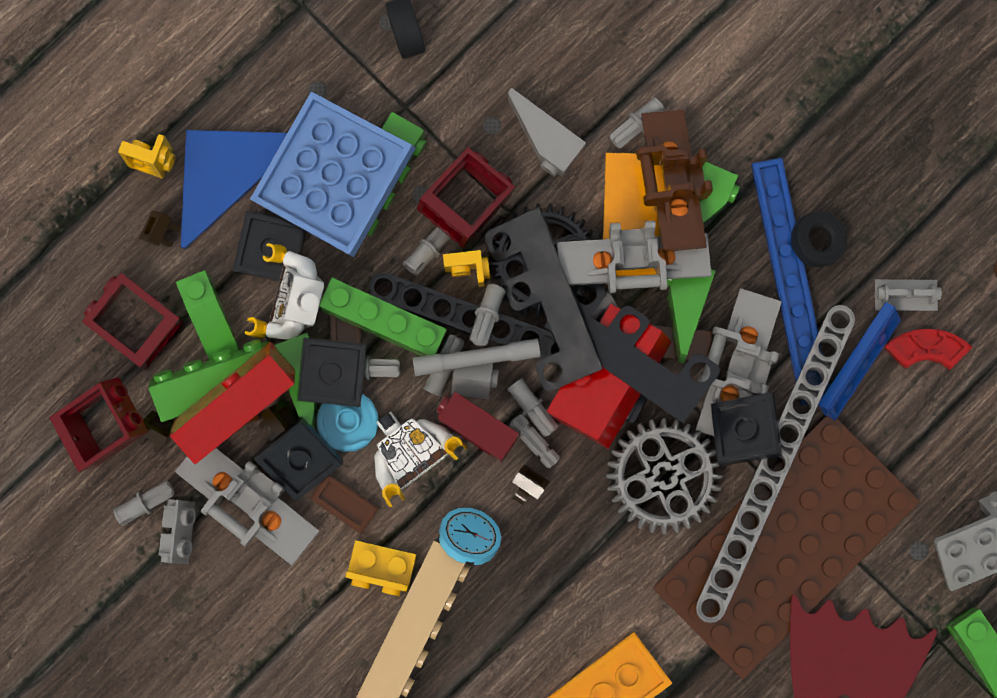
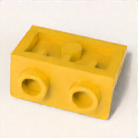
M158 134L152 150H150L151 146L138 140H133L132 144L122 141L118 153L129 168L162 179L166 171L170 172L172 170L176 155L173 154L174 150L164 135Z
M481 250L443 254L445 272H451L452 277L471 275L470 270L476 269L478 287H485L484 279H490L488 257L482 258Z
M355 540L345 578L352 579L351 585L369 589L370 584L383 586V593L400 596L401 591L408 592L417 554Z

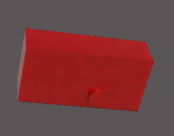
M610 304L599 323L608 328L621 309ZM631 314L624 316L620 321V329L625 334H633L640 327L639 319ZM649 324L634 347L657 363H660L672 341L662 330ZM602 367V370L560 387L546 412L558 422L609 449L641 393Z
M269 342L177 417L173 422L170 438L196 465L295 384V369L273 343Z

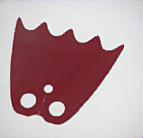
M793 595L791 598L790 661L794 698H839L843 694L848 695L849 698H905L937 635V630L933 629L920 639H913L909 636L905 620L902 617L898 618L890 627L878 629L873 625L868 609H863L854 619L845 621L838 616L831 600L826 601L816 613L809 614L801 607L797 596Z

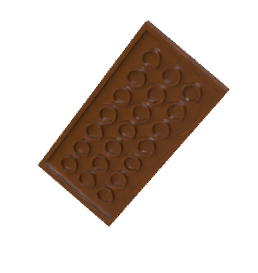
M825 416L802 439L725 614L720 620L715 623L703 622L697 616L695 608L744 497L653 587L659 596L741 679H744L790 632L791 598L793 595L797 596L804 611L809 613L920 502L838 419L833 421L828 416ZM781 460L772 469V471L778 472L783 470V460ZM760 484L755 486L754 495L757 499L765 501L770 499L771 490L768 486ZM745 513L741 516V524L744 528L752 530L757 528L758 519L752 513ZM732 542L728 545V553L732 558L740 559L745 555V547L740 542ZM722 570L715 574L714 579L717 586L720 588L731 586L732 576L729 572ZM709 599L702 603L701 610L706 617L712 618L718 615L719 605L716 601Z

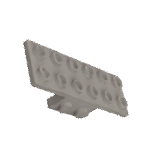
M997 491L979 500L981 510L987 516L986 518L934 540L944 578L950 591L957 590L997 573Z

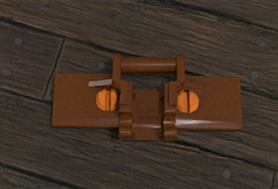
M684 110L642 113L641 119L646 147L638 149L636 156L641 161L646 193L643 197L644 205L654 206L657 213L662 251L706 248L707 244L699 202L707 199L713 192L711 180L704 181L702 166L707 162L706 149H700L696 155L691 154ZM654 165L662 167L665 191L658 192Z

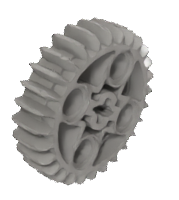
M662 418L660 427H656L652 419L649 420V429L645 430L644 426L640 423L637 425L639 434L635 435L631 430H628L626 433L630 441L626 442L619 439L618 443L623 448L622 451L612 450L611 452L618 459L617 462L609 461L607 463L609 467L615 469V473L606 475V478L615 480V484L609 486L607 490L617 491L618 495L611 501L612 503L619 501L623 503L618 512L620 514L628 510L630 512L627 518L628 522L633 521L635 518L640 519L638 522L639 529L646 523H649L650 533H654L658 525L661 526L662 534H667L668 526L672 525L674 532L679 533L680 523H683L687 529H690L691 522L689 519L693 518L700 523L702 519L698 512L701 510L709 514L711 510L705 504L707 501L717 502V499L711 495V492L721 491V487L714 484V480L723 478V475L714 473L713 468L719 466L717 461H711V457L716 454V450L707 452L705 447L708 446L710 440L707 439L700 442L698 440L701 434L700 430L693 435L689 434L690 424H687L681 430L678 429V420H674L672 426L667 427L666 418ZM661 437L678 439L690 446V449L671 456ZM645 440H654L658 444L659 450L656 456L650 457L643 453L642 444ZM635 450L644 470L625 480L626 463L631 453ZM688 454H694L700 459V467L697 471H689L685 467L684 459ZM664 455L667 462L664 461L656 464L650 471L648 463L655 462ZM675 460L677 464L671 466L670 462ZM659 468H662L664 472L674 471L672 476L668 478V485L664 481L654 482L656 476L660 474ZM650 471L651 477L646 479L645 474ZM703 473L702 490L693 503L684 482ZM682 474L683 478L678 480L677 476ZM632 481H638L644 487V494L639 499H634L628 494L627 487ZM678 483L680 490L670 492L664 497L661 491L672 489ZM657 486V489L661 491L652 492L651 488ZM657 496L667 516L650 514L642 510L637 504ZM674 496H680L686 502V508L681 514L674 513L670 509V500Z

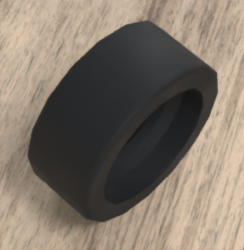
M393 0L385 3L390 25L402 59L425 53V45L411 1Z

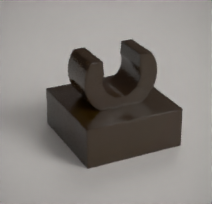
M151 211L139 239L157 246L161 244L172 247L173 243L166 240L165 232L169 229L179 232L180 228L176 224L170 223L172 217L162 212Z
M283 400L267 408L261 414L264 419L260 422L259 426L261 428L267 425L270 426L274 432L269 437L272 441L299 418L287 402Z
M152 410L143 419L148 433L139 438V444L143 445L147 440L156 443L154 452L158 453L171 440L170 432L173 421L161 422L158 413Z
M524 464L512 481V483L520 487L513 499L522 505L530 495L539 499L550 481Z

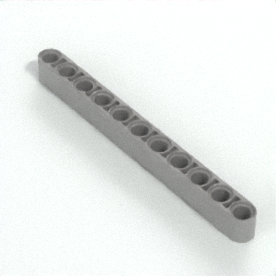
M834 306L829 310L778 421L779 434L783 428H792L797 435L796 441L787 443L780 437L782 456L778 457L784 462L783 470L774 472L767 466L768 458L761 459L697 601L696 614L703 622L715 623L725 614L854 326V313L847 306ZM834 315L843 316L847 320V327L842 329L834 327L831 323V317ZM822 343H829L833 346L835 354L831 357H824L820 354L818 346ZM809 371L818 372L822 377V383L816 386L810 385L806 380V373ZM797 399L805 400L809 405V412L806 414L795 412L792 405L793 401ZM760 484L768 486L771 490L770 499L765 501L757 499L754 495L755 486ZM745 513L754 514L758 519L757 528L752 530L744 528L741 524V516ZM732 542L743 544L745 547L744 557L740 559L732 558L728 553V545ZM722 570L729 572L732 576L731 586L728 588L717 586L714 579L717 572ZM709 599L716 601L719 605L718 615L712 618L706 617L701 610L702 603Z

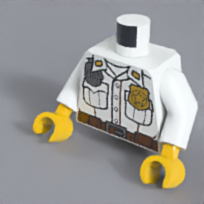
M267 243L266 246L272 248L273 254L272 256H263V259L267 262H283L284 264L270 323L267 324L265 321L249 317L247 321L255 323V327L251 332L245 331L244 333L258 339H263L267 335L268 338L289 340L299 336L304 328L314 325L324 282L317 276L316 265L311 259L292 251L287 252L283 245Z
M392 412L387 413L376 422L386 435V438L377 444L379 450L374 455L375 474L382 489V496L389 507H392L390 499L394 495H399L403 501L405 497L401 490H404L448 455L457 460L458 457L454 454L455 449L462 446L467 450V445L442 425L426 419L415 421L412 418L401 425Z

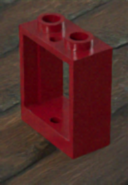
M467 147L423 194L419 200L417 210L464 249L510 199L515 186L505 173L497 172L492 168L481 153L473 152ZM464 169L498 196L472 225L467 223L438 198Z
M120 273L118 277L113 276L103 288L105 293L98 302L94 300L88 305L84 311L86 317L82 322L137 366L147 370L184 321L128 277ZM125 286L164 316L163 320L136 353L97 323Z
M119 377L99 382L49 417L78 472L99 466L148 433L142 416L137 412L126 387L122 384ZM104 397L124 435L100 451L80 413Z
M454 392L452 397L446 395L436 409L437 413L440 414L437 418L439 423L501 463L519 438V433L456 392Z

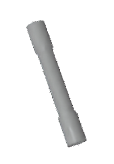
M538 339L511 342L502 346L450 354L419 356L412 359L415 376L482 364L539 358L540 348Z

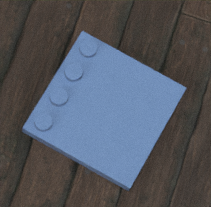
M310 92L250 200L354 257L416 148L323 97Z

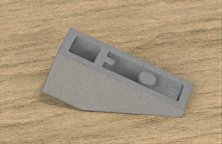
M511 88L508 92V101L538 160L542 162L541 168L554 177L556 174L564 177L585 150L586 142Z

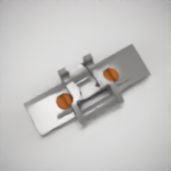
M645 221L642 229L621 230L620 223H610L609 239L557 242V254L569 285L607 283L609 293H616V289L659 287L660 290H667V279L711 277L707 233H705L706 248L663 252L660 236H655V221ZM653 268L656 271L655 275L616 277L615 270Z
M741 288L739 289L727 330L719 327L713 328L712 334L715 336L708 355V359L719 365L725 343L729 341L735 344L724 381L715 379L709 387L695 431L700 430L701 433L714 437L712 403L753 396V394L768 393L769 386L766 385L771 365L777 363L779 353L768 352L767 347L782 301ZM705 364L703 374H699L698 382H705L710 377L711 372L707 364Z
M217 448L196 465L186 457L175 472L209 499L201 509V513L205 516L209 514L241 540L240 544L246 547L254 537H257L293 566L320 532L280 499L285 488L278 482H273L258 470V466L249 460L244 466L245 468L242 469ZM224 497L246 512L255 522L250 530L218 506Z

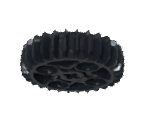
M551 203L547 207V212H542L540 204H536V208L539 207L550 237L551 234L547 223L562 226L573 234L555 241L551 237L556 252L557 242L589 240L588 238L593 234V229L582 230L586 222L585 219L580 220L577 224L574 222L576 212L573 211L566 217L564 216V206H561L558 213H554ZM528 206L524 207V214L530 211ZM516 211L513 212V218L520 216ZM504 219L503 224L508 222L509 220ZM499 232L496 235L500 240H492L494 248H497L496 251L505 252L511 239L508 234ZM488 251L487 257L493 259L490 251ZM520 252L503 260H495V262L489 263V270H496L497 272L490 276V281H500L498 286L504 289L505 282L512 279L507 275L506 269L509 265L515 263L522 266L524 273L527 272L528 268L522 253ZM518 282L512 288V296L518 302H525L529 298V296L516 288V286L526 284L525 282ZM582 286L577 292V299L584 303L586 299L582 291L592 293V286ZM506 294L503 297L504 302L509 301ZM541 301L524 308V315H527L532 308L535 309L536 318H539L542 310H544Z

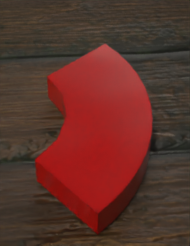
M917 329L895 337L884 346V349L904 369L916 362L931 361L941 364L948 370L952 369L973 348L968 342L955 334L934 329Z

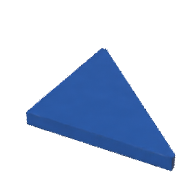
M186 130L181 230L182 249H188L203 232H206L228 209L236 202L238 203L262 179L287 133Z

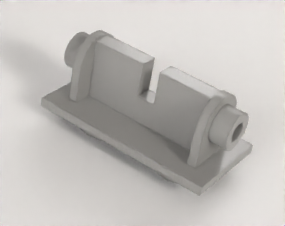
M875 279V311H880L885 302L895 306L897 311H938V300H941L942 291L941 287H937V280Z
M168 499L167 505H164L162 527L172 528L171 534L161 533L158 555L161 556V562L189 564L193 548L191 539L193 524L196 520V502Z

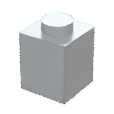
M494 363L454 369L451 395L456 392L465 397L489 400L490 388L497 387L499 370L493 369Z

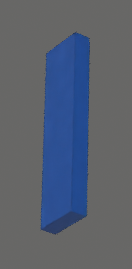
M885 302L818 405L824 415L833 421L838 418L901 322L895 306Z

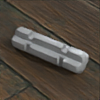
M518 415L510 422V427L521 435L522 441L536 456L539 455L541 457L540 461L545 467L551 468L559 461V455L553 449L550 450L548 448L549 444L533 426L530 427L528 425L529 422L523 415Z

